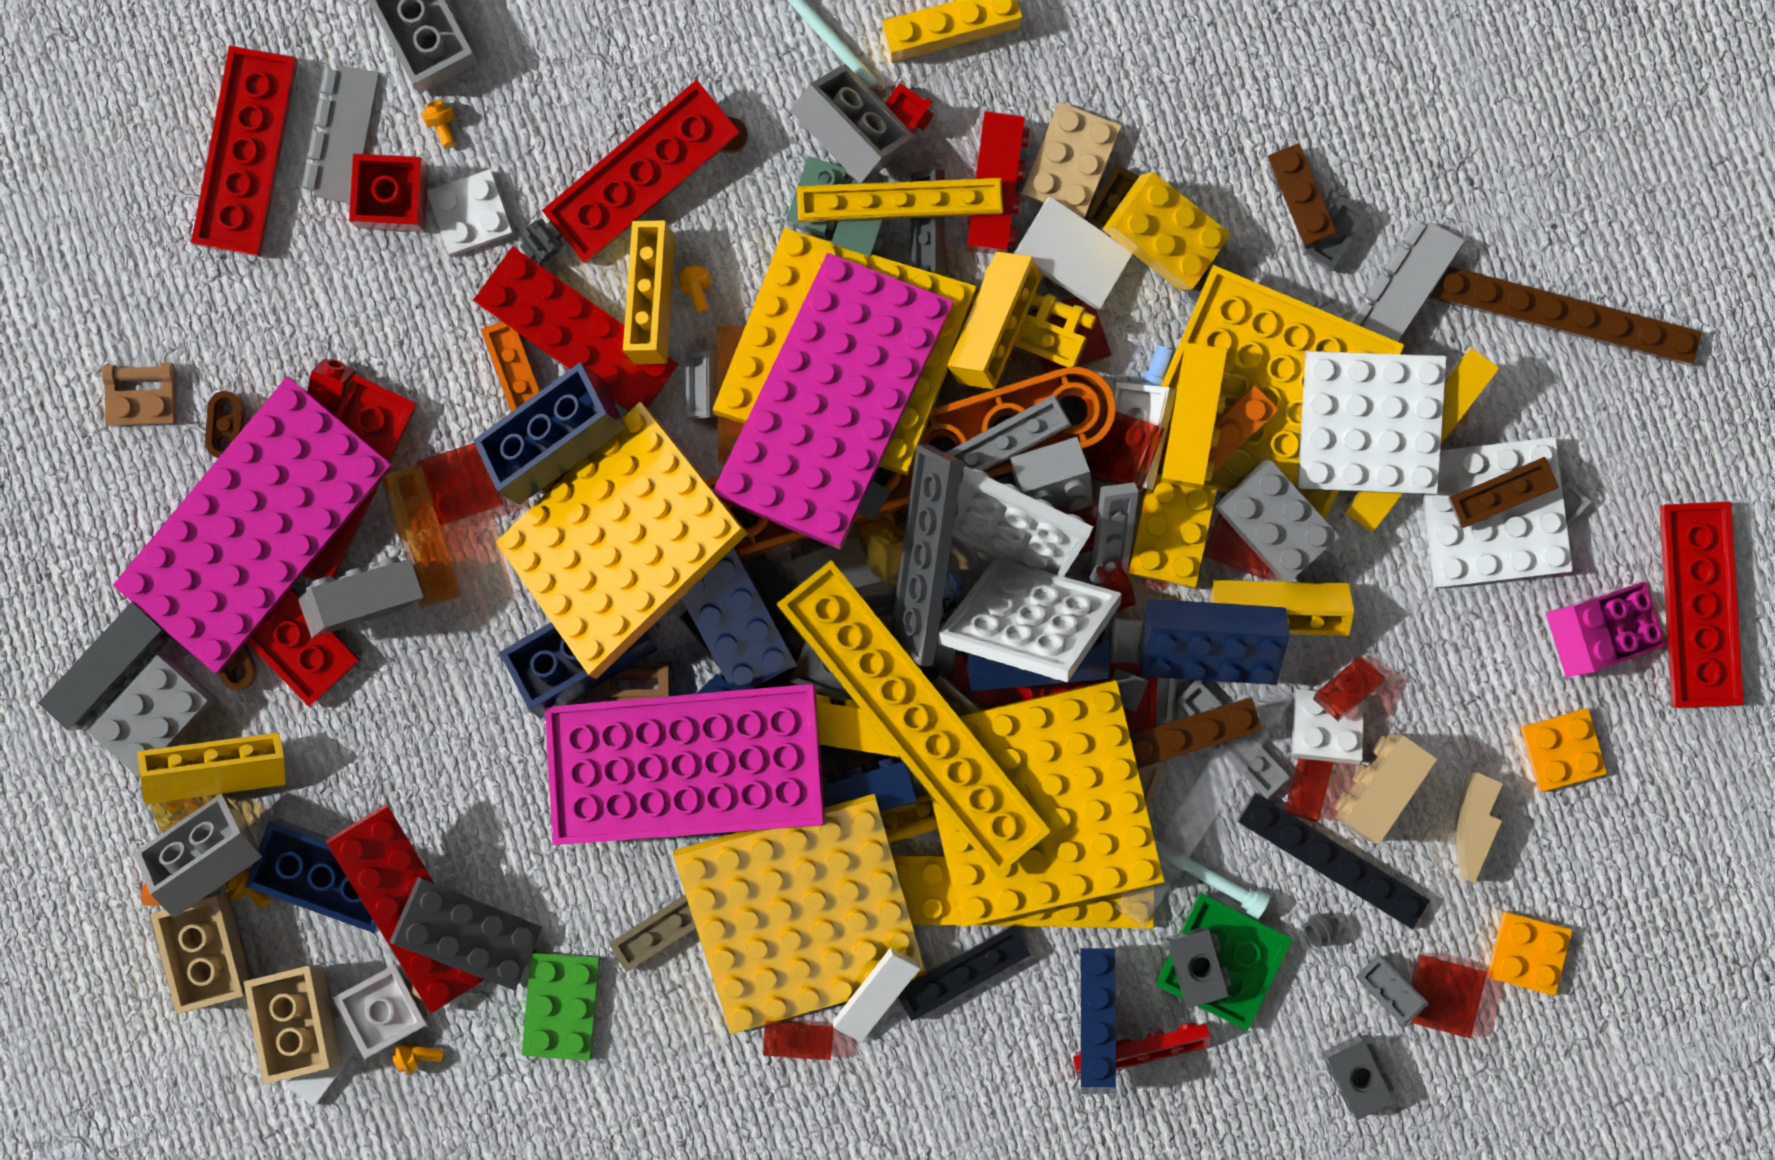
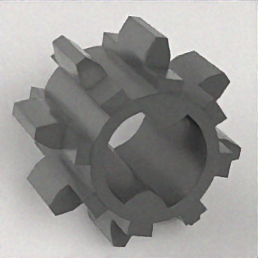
M542 218L531 223L518 237L523 242L520 247L529 259H536L540 264L550 260L564 246L559 240L562 238L561 233L551 221L546 224Z

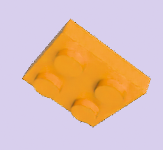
M1588 708L1520 726L1539 792L1607 774Z
M1503 911L1486 977L1556 996L1572 930Z

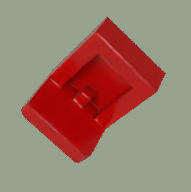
M901 83L897 85L885 103L913 134L919 128L924 131L934 117V113L931 112L933 101L929 98L924 100Z
M323 359L311 371L308 392L333 414H336L345 395L347 383L353 378L355 370L345 366L341 361Z

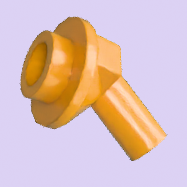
M444 100L427 103L425 110L420 113L427 128L435 127L444 149L454 147L456 143L447 122L455 120L453 105L445 104Z
M691 265L685 267L679 273L678 284L684 295L691 294L696 313H702L709 310L704 291L711 286V275L703 266Z
M244 869L225 882L224 889L228 890L227 896L230 899L241 900L247 894L261 909L267 907L271 902V898L267 894L245 887L250 873L248 869Z
M411 1042L405 1045H395L396 1053L392 1054L393 1062L400 1073L405 1071L409 1076L413 1075L415 1069L419 1067V1060L441 1063L443 1058L442 1049L422 1046L414 1047Z

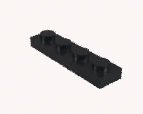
M1013 924L911 981L898 998L912 1022L1031 954Z

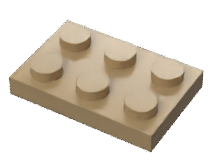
M1058 102L1021 197L1041 205L1044 204L1048 197H1052L1084 219L1122 125Z

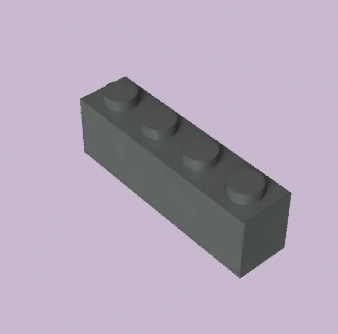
M131 602L38 704L66 730H85L98 717L95 712L104 703L106 705L111 703L120 694L121 689L118 687L127 678L129 680L134 678L143 669L144 664L142 661L150 653H157L166 644L167 639L165 637L168 633Z

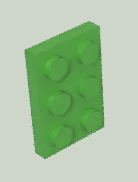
M532 951L529 966L522 1056L591 1060L600 957Z

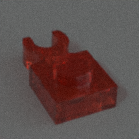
M1118 560L1114 561L1115 568L1109 573H1104L1101 566L1097 567L1096 573L1101 583L1095 584V586L1121 593V604L1116 612L1136 605L1131 581Z

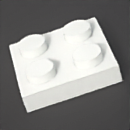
M491 169L427 191L449 256H454L514 235Z
M1296 689L1293 700L1291 758L1360 764L1363 749L1364 696Z
M395 965L331 998L362 1059H366L426 1026Z

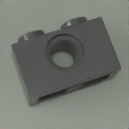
M1203 926L1165 937L1184 1004L1188 1008L1229 997L1226 987L1231 986V981L1226 966L1220 967L1216 954L1221 953V947L1216 933L1210 934L1209 929ZM1199 957L1207 958L1208 969L1206 972L1199 975L1194 974L1191 969L1193 961Z
M1357 1035L1321 1053L1350 1114L1357 1121L1394 1103L1390 1095L1394 1091V1087L1385 1072L1380 1074L1375 1064L1379 1060V1056L1371 1041L1365 1043ZM1360 1068H1366L1368 1071L1366 1081L1362 1084H1354L1353 1075L1355 1071Z

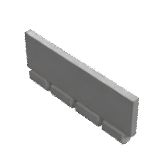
M338 65L337 71L324 69L320 93L332 96V101L323 98L318 99L314 126L325 128L326 132L312 131L307 156L308 159L320 161L319 166L306 164L302 188L314 191V197L350 204L353 153H365L379 73Z
M1418 221L1414 222L1402 240L1406 246L1411 248V251L1398 246L1384 267V271L1392 275L1393 278L1390 279L1380 274L1365 296L1367 300L1375 304L1374 307L1361 302L1349 322L1400 342L1465 244L1464 239L1432 222H1429L1427 227Z

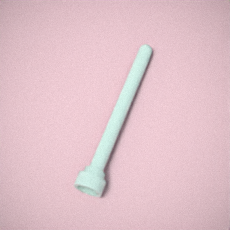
M787 0L870 90L878 88V79L806 0Z
M1154 839L1159 857L1241 902V907L1246 909V914L1257 920L1260 918L1270 900V895L1259 889L1254 891L1250 888L1247 891Z

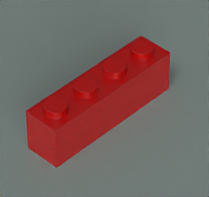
M984 112L975 179L1001 178L1003 213L970 215L966 251L995 255V252L1007 253V248L1014 247L1017 227H1011L1012 213L1019 214L1021 194L1015 193L1017 180L1023 181L1026 161L1019 160L1021 147H1028L1030 128L1024 127L1025 116Z

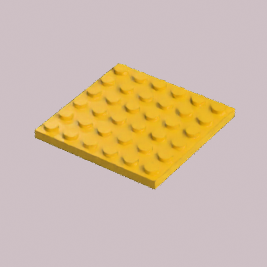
M784 228L712 410L715 415L743 424L746 423L828 252L953 301L954 307L879 466L908 476L915 459L917 444L921 443L947 373V364L976 295V286L871 254L867 256L831 245L830 241Z
M1213 265L1160 387H1169L1177 392L1186 342L1227 349L1226 359L1232 360L1229 380L1222 379L1220 393H1226L1223 414L1254 384L1279 411L1213 472L1211 482L1204 481V484L1215 486L1218 491L1227 494L1261 461L1271 460L1326 520L1339 490L1298 488L1305 351L1400 354L1404 344ZM1174 403L1159 463L1161 467L1164 466ZM1216 413L1215 421L1223 414Z
M641 402L622 418L627 427L624 431L573 466L564 475L562 480L553 486L550 492L545 493L496 541L500 550L587 674L594 679H597L748 534L651 411Z
M1116 679L958 716L1051 830L1049 834L1005 871L996 876L931 796L962 927L1164 882Z
M875 794L825 807L826 825L740 831L673 850L675 865L730 1034L849 1001L890 948L919 961L920 970L911 981L926 974Z

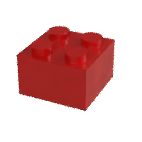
M353 153L349 222L357 229L425 232L429 165L422 157Z

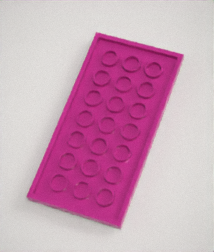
M827 252L713 492L727 504L841 550L954 307L953 301Z
M287 376L116 580L113 586L215 674L220 673L394 465L294 379Z
M816 684L544 707L553 845L826 825Z

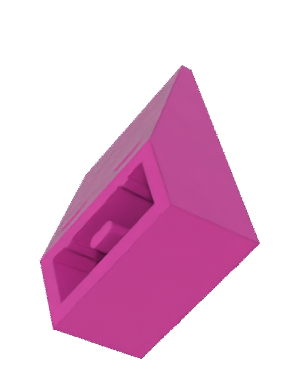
M1646 581L1546 612L1566 677L1596 672L1666 646Z

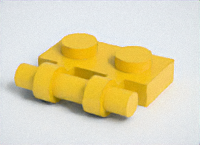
M1035 293L1030 305L1039 308L1036 317L1026 314L1013 346L1062 366L1076 367L1087 341L1086 337L1076 334V330L1079 325L1092 329L1096 316L1085 312V308L1074 305L1072 307L1057 301L1058 298L1047 293L1044 296ZM1051 314L1067 319L1064 328L1048 322Z

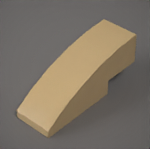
M1469 771L1459 804L1456 850L1460 878L1475 883L1502 820L1490 816V813L1503 783Z

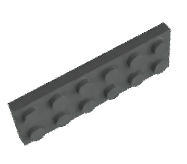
M917 444L891 634L914 662L920 666H933L934 656L939 645L937 636L939 622L943 616L942 601L944 588L948 583L947 567L949 554L953 549L952 533L954 519L958 515L957 499L959 485L963 480V462L926 444Z

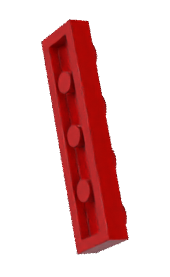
M1187 1023L1180 1026L1178 1031L1166 1034L1164 1031H1155L1147 1034L1145 1039L1134 1042L1130 1039L1119 1040L1116 1042V1070L1209 1048L1210 1035L1207 1025ZM1081 1051L1078 1053L1079 1055L1073 1056L1078 1080L1081 1079Z

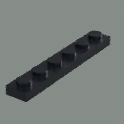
M1256 793L1252 794L1236 821L1412 930L1430 902L1426 897Z

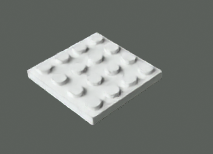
M1305 351L1298 488L1437 494L1446 356Z
M1556 437L1440 451L1437 494L1422 493L1434 588L1573 572ZM1546 457L1559 488L1468 527L1460 528L1448 497L1537 459Z
M968 467L963 469V480L959 485L957 499L958 515L954 519L953 539L994 559L999 558L1064 577L1086 543L1093 526L1086 524L1077 515L1065 514L1054 509L1052 504L1045 500L1033 499L1023 494L1019 488L1011 484H1001L991 479L982 470L970 469Z
M995 558L939 631L938 644L981 656L988 660L1011 665L1022 670L1048 676L1052 679L1068 682L1120 606L1121 593Z

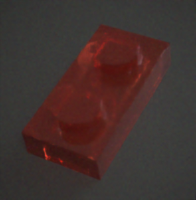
M1298 758L1283 813L1318 822L1334 762Z

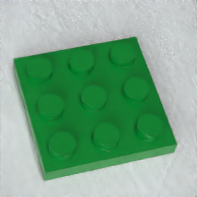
M1199 892L1179 933L1203 926L1209 929L1210 934L1216 933L1221 947V953L1216 954L1220 967L1226 966L1231 986L1226 987L1229 997L1198 1005V1007L1248 1031L1293 939ZM1169 952L1154 984L1183 999ZM1199 957L1193 961L1191 969L1194 974L1199 975L1206 972L1208 969L1207 958Z

